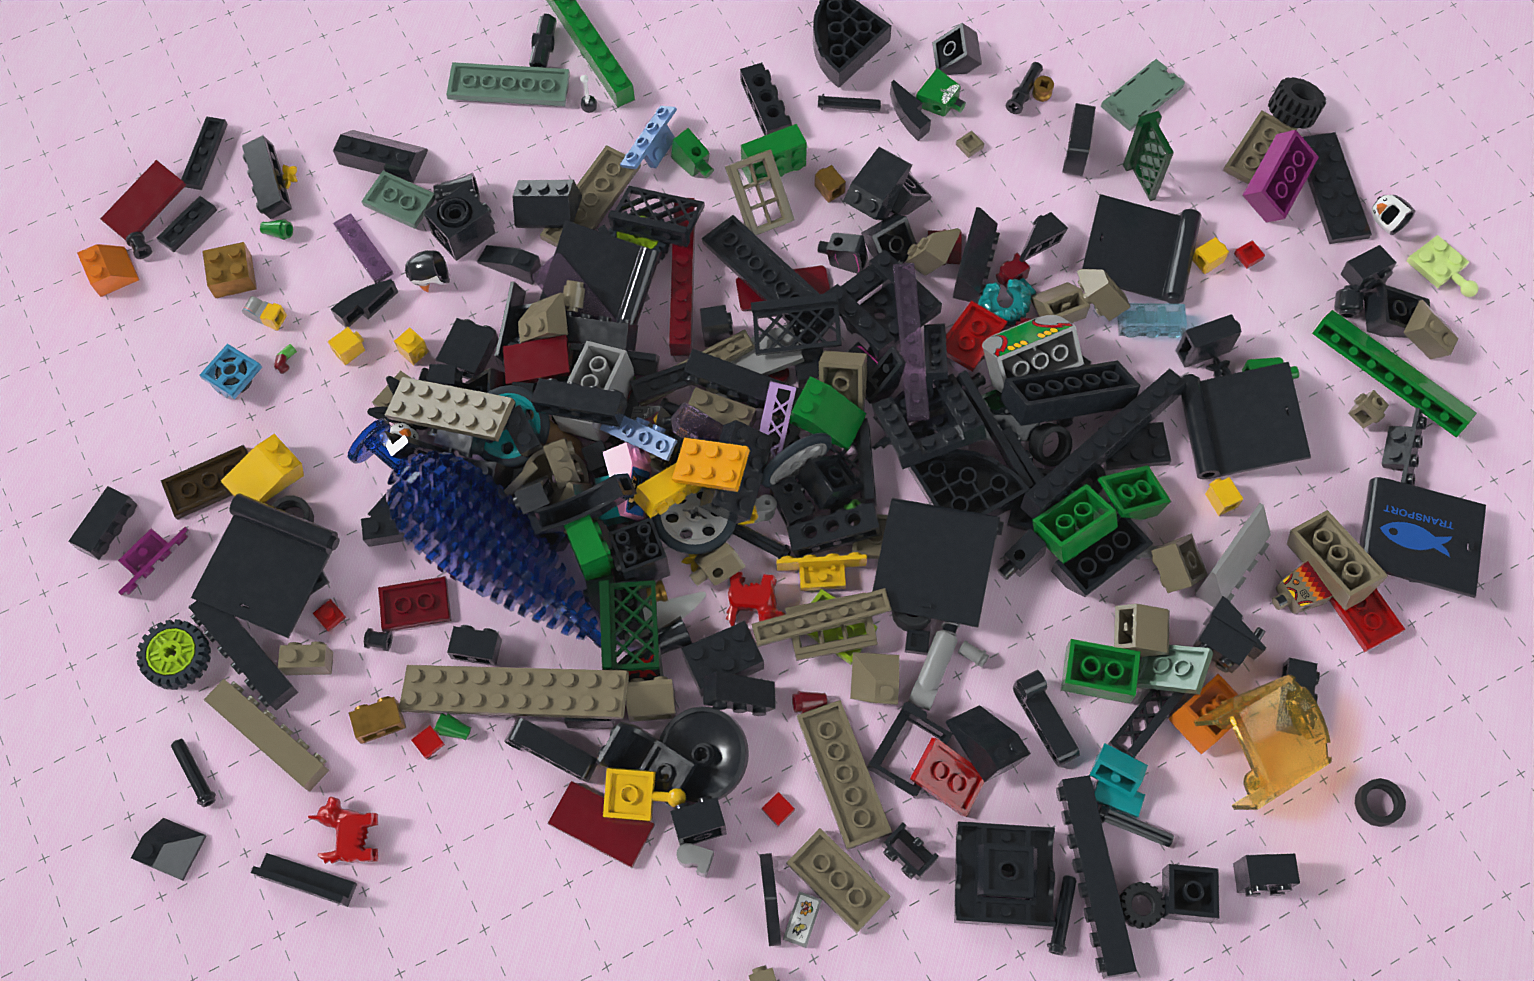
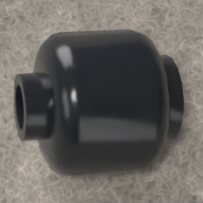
M1351 285L1344 286V289L1336 292L1334 310L1344 318L1356 317L1363 310L1364 293L1362 291L1356 292Z

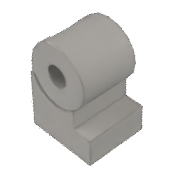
M684 843L679 846L676 855L680 865L687 868L694 866L697 868V875L706 878L714 852L691 843Z

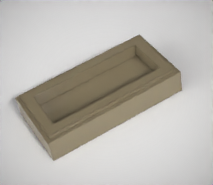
M533 460L501 495L509 499L539 468V464Z

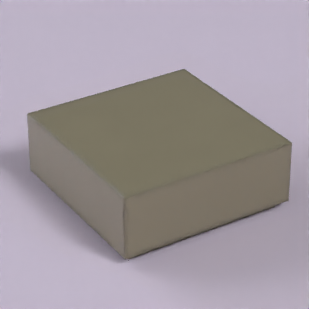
M972 130L956 141V146L968 158L983 149L985 144Z

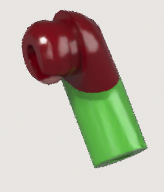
M291 344L276 355L274 368L280 374H284L289 370L290 367L286 364V361L297 352Z

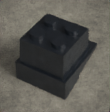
M1222 596L1204 621L1203 625L1205 626L1192 647L1210 648L1213 652L1212 661L1216 663L1215 666L1225 673L1228 671L1233 673L1242 664L1247 655L1255 660L1266 650L1265 645L1260 641L1266 631L1257 627L1253 633L1241 620L1243 615L1226 597Z

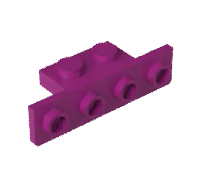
M184 527L169 543L152 528L118 560L134 575L118 593L121 596L124 593L130 595L139 586L136 582L142 576L146 579L155 570L153 565L158 560L163 562L172 553L169 549L175 543L179 546L189 537L186 535L188 529Z

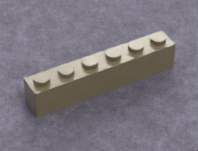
M223 679L204 701L310 792L328 773L329 769L324 766L327 761L317 752L311 755L307 751L310 746L301 738L295 741L291 737L293 732L283 723L279 727L274 722L277 718L267 709L264 712L257 707L260 703L251 695L247 698L241 693L244 689L235 681L230 684Z

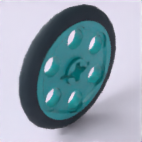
M508 385L500 386L488 392L489 394L510 397L515 400V407L521 405L527 410H532L534 413L532 421L544 444H546L550 431L549 415L536 412L531 403L534 394L532 391L520 386ZM503 429L499 441L485 442L482 456L479 455L485 461L497 462L509 468L524 465L531 457L526 458L520 455L507 429ZM511 442L514 446L512 453L504 454V444Z

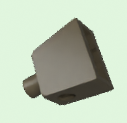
M725 542L722 546L711 552L697 555L694 561L699 569L689 576L696 586H699L706 579H709L716 586L746 566L736 551Z

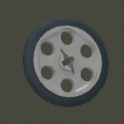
M816 433L791 444L765 466L761 485L770 488L771 485L794 476L796 479V476L809 459L824 457L832 445V438L826 433Z
M702 487L695 494L691 493L686 496L687 501L685 503H675L665 513L661 515L658 513L652 517L659 538L668 547L685 554H704L719 548L730 538L736 523L721 516L715 517L710 511L699 507L701 500L696 496L699 492H704L705 487ZM698 512V516L692 519L691 514ZM669 514H676L679 519L675 523H669L666 517ZM710 526L714 528L715 533L712 536H706L702 530ZM683 530H690L693 536L690 539H683L680 533Z

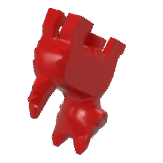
M737 572L730 577L731 586L728 591L730 606L726 612L728 614L726 620L729 621L731 626L735 625L737 614L740 610L758 612L759 622L786 615L785 612L777 610L774 590L777 580L774 575L763 574L760 584L757 582L753 584L751 582L750 585L745 584L744 586L743 583L746 578L742 577V572Z
M330 796L326 805L319 808L317 815L308 816L309 819L318 821L324 826L336 829V849L332 852L318 853L317 855L324 860L325 864L328 862L333 864L338 861L350 863L378 861L377 848L365 849L363 847L366 844L365 839H368L366 835L369 833L367 828L378 825L377 813L362 814L349 809H343L341 801Z

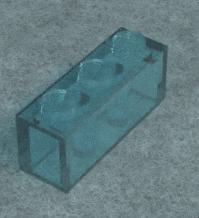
M1129 303L1131 307L1117 316L1119 336H1126L1128 338L1136 336H1147L1149 338L1168 336L1169 338H1177L1183 336L1187 328L1185 304Z

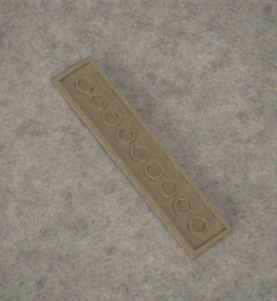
M407 665L399 709L402 712L624 719L629 673L623 670Z

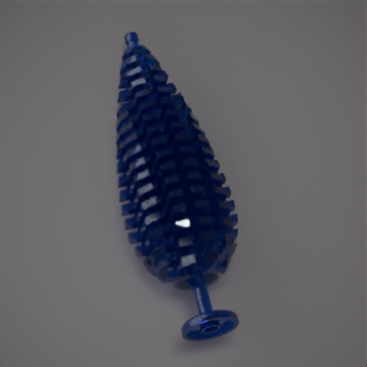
M385 418L374 421L358 435L348 451L347 458L352 463L358 464L375 455L392 469L387 483L392 485L396 482V484L392 488L387 489L386 493L391 520H394L399 534L401 532L405 534L404 541L406 544L409 545L412 542L415 545L414 551L418 555L423 552L426 554L425 561L429 564L435 562L439 571L442 573L446 571L450 574V578L463 582V586L472 591L476 589V593L483 598L490 596L491 602L497 605L503 603V597L507 595L508 597L503 605L504 609L512 612L514 607L520 604L521 606L517 612L519 616L526 618L529 612L533 614L541 607L532 617V621L538 624L541 620L545 621L553 613V608H555L556 611L552 619L547 623V628L557 629L564 623V619L567 618L568 621L562 628L561 634L569 636L577 627L580 632L576 639L584 641L589 637L598 648H601V632L596 629L598 626L596 616L591 618L590 622L585 620L592 610L590 604L586 602L579 608L578 613L575 611L579 602L584 597L582 591H574L568 597L567 603L564 601L567 598L568 592L575 586V580L573 577L568 581L565 578L557 585L567 573L566 566L561 562V566L558 569L555 568L559 560V555L555 550H551L550 556L547 559L545 558L550 549V543L546 537L540 539L542 534H535L526 513L523 514L522 510H517L513 497L510 494L507 495L500 484L497 486L494 483V478L490 475L486 477L482 468L475 467L459 456H453V453H439V462L437 464V451H428L426 456L419 453L418 455L411 454L403 459L392 457L380 437V434L384 431L390 433L391 425Z

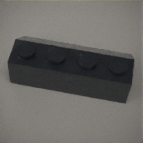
M351 130L340 134L333 152L339 165L379 175L382 171L414 183L428 149Z
M980 207L975 209L953 293V298L967 302L973 301L975 303L978 302L979 296L983 294L982 290L986 287L985 284H982L983 279L988 280L991 269L987 264L988 261L993 262L995 250L992 249L993 244L997 245L1000 235L999 232H996L998 223Z
M1118 513V527L1064 564L1058 559L1051 572L1067 589L1087 597L1152 546L1153 542L1131 518L1121 517Z

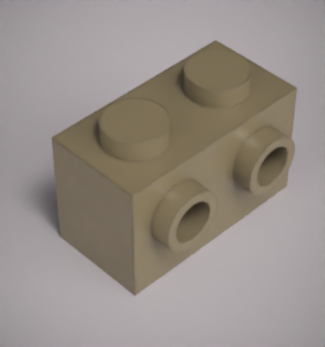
M565 437L543 446L559 489L567 486L568 482L581 481L580 475H583V470L580 463H576L572 454H575V449L571 441L568 442Z
M315 641L311 642V645L290 642L288 645H280L278 668L286 676L332 674L333 651L324 642Z

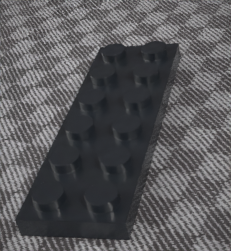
M1336 132L1302 137L1319 157L1307 180L1329 244L1369 239L1372 233Z

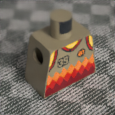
M1307 560L1276 586V591L1279 595L1272 598V603L1277 610L1287 606L1293 614H1297L1326 604L1333 597V594Z

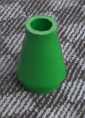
M286 219L261 222L260 232L285 240L292 236L293 225Z
M441 713L434 731L439 732L441 736L467 740L472 727L465 725L449 713L447 715Z

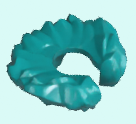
M1017 279L1008 280L1007 289L1013 296V303L1008 308L999 306L997 302L1001 289L1000 285L997 282L987 284L982 290L983 294L979 299L978 305L1006 320V326L1015 325L1016 321L1020 322V318L1026 317V313L1030 311L1031 293L1023 282Z

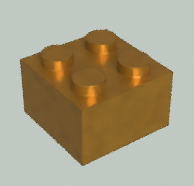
M244 242L202 251L207 287L215 299L257 289L252 255Z

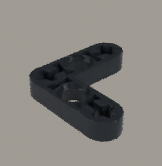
M772 853L759 854L769 947L780 946L781 936Z

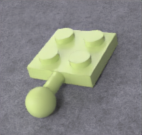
M1438 235L1410 255L1406 261L1437 288L1449 279H1452L1461 287L1460 290L1464 296L1473 297L1478 293V284L1472 280L1467 281L1458 273L1468 265L1469 261Z

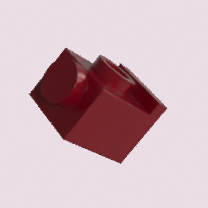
M1018 252L1014 254L1012 261L1004 262L1000 266L999 273L996 274L998 283L1004 285L1006 289L1009 279L1020 280L1021 278H1028L1030 266L1026 261H1019L1020 254Z

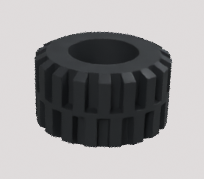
M1287 77L1280 81L1269 100L1268 107L1273 116L1280 122L1294 128L1306 129V127L1310 128L1314 125L1326 105V97L1311 82L1301 78Z

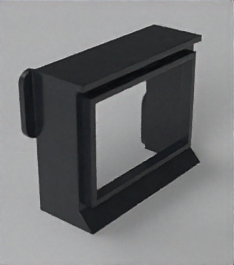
M905 702L873 758L870 760L867 769L913 796V798H916L921 790L919 785L916 783L912 785L880 765L907 720L938 738L946 745L953 734L927 719L926 711L911 702Z

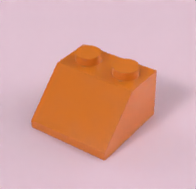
M96 244L77 252L90 285L100 297L140 280L124 246Z

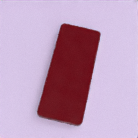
M825 266L793 269L819 294H824L830 289ZM739 277L736 278L740 309L742 311H751V302L763 300Z

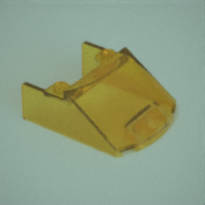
M1293 675L1283 676L1222 701V705L1194 721L1195 726L1217 725V727L1224 730L1233 728L1251 770L1245 775L1243 780L1247 795L1232 804L1234 810H1258L1332 762V757H1328L1327 743H1331L1322 712L1308 689L1301 687L1294 680L1295 677Z

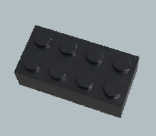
M738 420L723 425L719 443L747 446L750 450L738 492L705 487L699 507L736 524L750 520L762 481L763 469L767 464L774 437Z

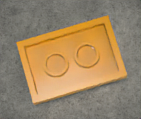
M684 438L672 480L675 483L738 492L750 450L747 446Z

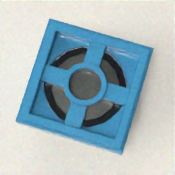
M227 343L199 376L211 384L219 394L222 393L225 398L228 399L230 396L235 400L240 393L250 387L252 379L263 367L260 363Z

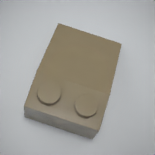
M824 351L819 361V381L833 387L863 411L865 409L867 354Z

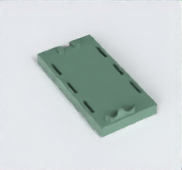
M1155 59L1102 102L1101 108L1127 130L1131 131L1137 125L1138 119L1142 114L1146 115L1154 112L1184 87L1185 82L1176 74H1169L1167 72L1168 68Z

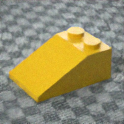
M274 433L257 444L221 482L234 497L240 493L265 503L303 477L304 473L302 463Z

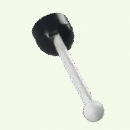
M582 75L580 80L584 85L585 96L581 99V108L584 112L591 113L596 110L597 102L594 96L589 95L588 76Z

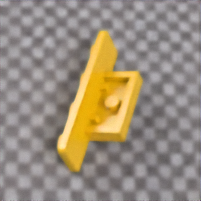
M853 552L844 556L831 553L825 557H817L816 555H805L803 558L783 556L781 559L776 560L777 571L799 570L801 591L846 589L844 567L867 565V555L860 552Z

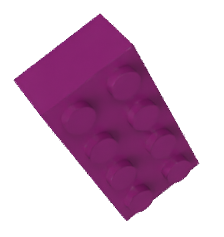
M1297 130L1276 134L1242 196L1266 223L1285 219L1319 157Z

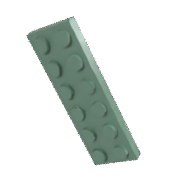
M452 62L446 95L449 100L565 106L570 72L569 69Z

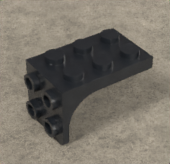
M619 722L612 728L610 738L606 745L599 750L596 761L598 765L607 768L656 771L654 791L669 792L674 788L683 790L697 766L696 763L641 727L624 722Z

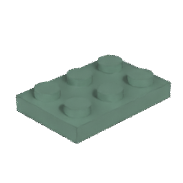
M382 171L361 202L363 206L416 229L425 216L424 211L429 209L436 199L433 192Z
M1169 645V654L1142 657L1139 665L1137 687L1200 695L1213 652L1210 648Z

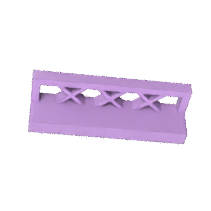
M770 381L759 431L767 435L775 430L780 436V442L770 450L775 457L774 449L778 447L777 454L783 450L796 387ZM778 388L791 391L789 400L783 404H780L776 398ZM776 401L779 406L774 409V404ZM788 404L787 411L785 412L783 406ZM781 409L785 415V420L776 426L771 419L772 414ZM770 423H771L774 428L769 431V427H770ZM781 426H783L782 433L778 430Z

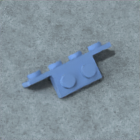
M660 106L656 110L654 116L620 163L622 168L637 169L643 159H645L650 168H657L675 138L667 124L677 111L676 107Z
M624 416L620 427L602 424L600 430L669 461L677 443L676 439L665 434L666 429L655 424L653 427L648 426L649 421L640 417L633 420Z

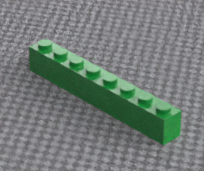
M546 0L617 108L635 100L633 84L577 1Z
M1331 310L1322 319L1312 333L1414 408H1420L1425 416L1456 438L1477 414V412L1334 310Z

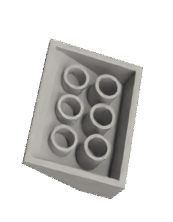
M1259 503L1195 593L1197 597L1212 607L1217 604L1222 596L1226 597L1229 601L1232 600L1234 594L1231 592L1234 587L1237 589L1241 587L1246 580L1243 574L1246 570L1252 571L1258 562L1255 560L1257 554L1263 555L1270 545L1266 542L1271 534L1263 504Z

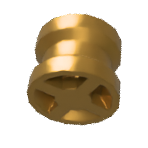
M1040 76L1035 80L1032 91L1035 100L1044 102L1051 98L1054 88L1053 80L1048 76Z
M662 580L656 582L657 602L668 601ZM645 588L649 597L651 595V588Z

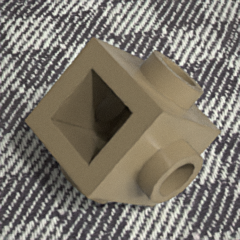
M1372 390L1368 394H1360L1354 400L1356 404L1348 414L1364 429L1372 423H1378L1385 417L1384 412L1389 404L1375 390Z

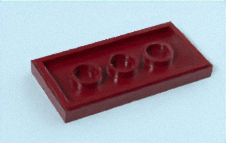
M155 160L100 220L126 241V237L136 231L143 232L180 193L186 184L159 161Z
M571 781L549 819L548 825L633 868L655 824L645 820L603 817L604 798Z

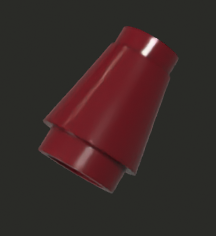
M798 691L797 694L792 695V706L795 713L800 712L802 714L828 704L826 693Z

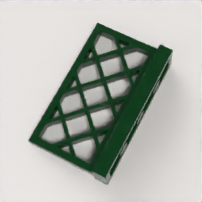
M1159 111L1139 117L1123 163L1126 171L1133 169L1149 201L1156 199L1174 154L1159 126L1162 119Z
M609 580L599 581L602 670L637 671L660 669L655 580L609 584ZM642 588H651V595L645 601L637 595ZM615 590H625L629 595L621 602L615 597ZM633 597L641 603L634 612L625 606ZM644 607L652 612V616L646 622L638 616ZM621 609L630 614L623 623L615 617ZM634 618L642 624L635 633L626 627ZM646 628L653 633V637L647 644L638 637ZM622 630L631 636L624 645L616 640V636ZM634 640L643 646L636 655L627 649ZM648 650L654 655V662L644 663L639 657ZM623 651L632 658L627 664L617 665V658Z

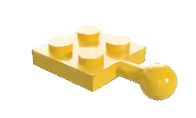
M607 768L603 817L651 821L653 801L668 802L670 806L675 807L686 802V794L679 788H674L669 792L654 791L656 771Z

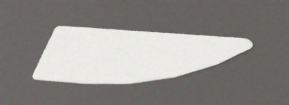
M702 591L668 599L666 602H657L658 629L680 615L683 619L706 597V593ZM644 607L643 612L646 622L652 616V612ZM648 629L644 630L638 637L646 636L651 631ZM625 634V638L629 640L631 636L629 634Z

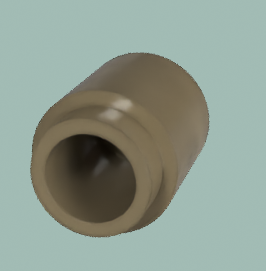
M567 280L566 285H564L563 293L566 311L578 312V308L583 309L585 294L583 282Z

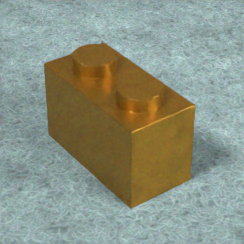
M382 697L377 700V703L371 705L363 704L357 706L354 711L348 712L355 738L361 744L406 728L402 712L399 709V702L395 697Z

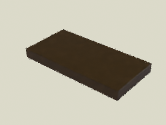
M241 445L160 480L174 517L177 520L232 496L221 480L248 454L246 447Z

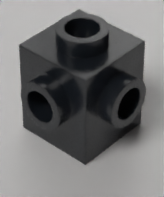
M785 416L782 420L780 418H777L774 421V424L778 426L779 424L784 422ZM788 423L787 431L789 434L785 437L783 450L801 439L798 436L801 430L791 423ZM783 426L778 428L780 433H782ZM775 430L769 434V436L774 437L773 444L777 445L780 442V436Z

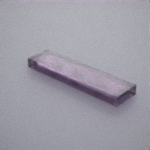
M351 213L333 223L374 283L381 282L393 275L392 269Z

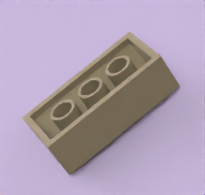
M1328 510L1290 530L1287 541L1288 547L1303 563L1307 560L1311 563L1333 594L1334 599L1344 610L1365 600L1388 577L1382 568Z

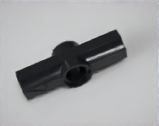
M544 13V15L540 16L537 31L532 35L530 67L547 68L550 52L554 50V33L557 24L556 18L551 14Z

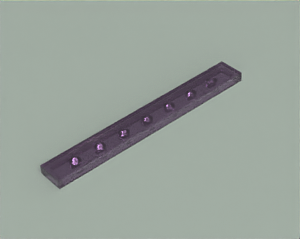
M914 263L893 264L901 356L906 361L903 371L907 421L929 420Z

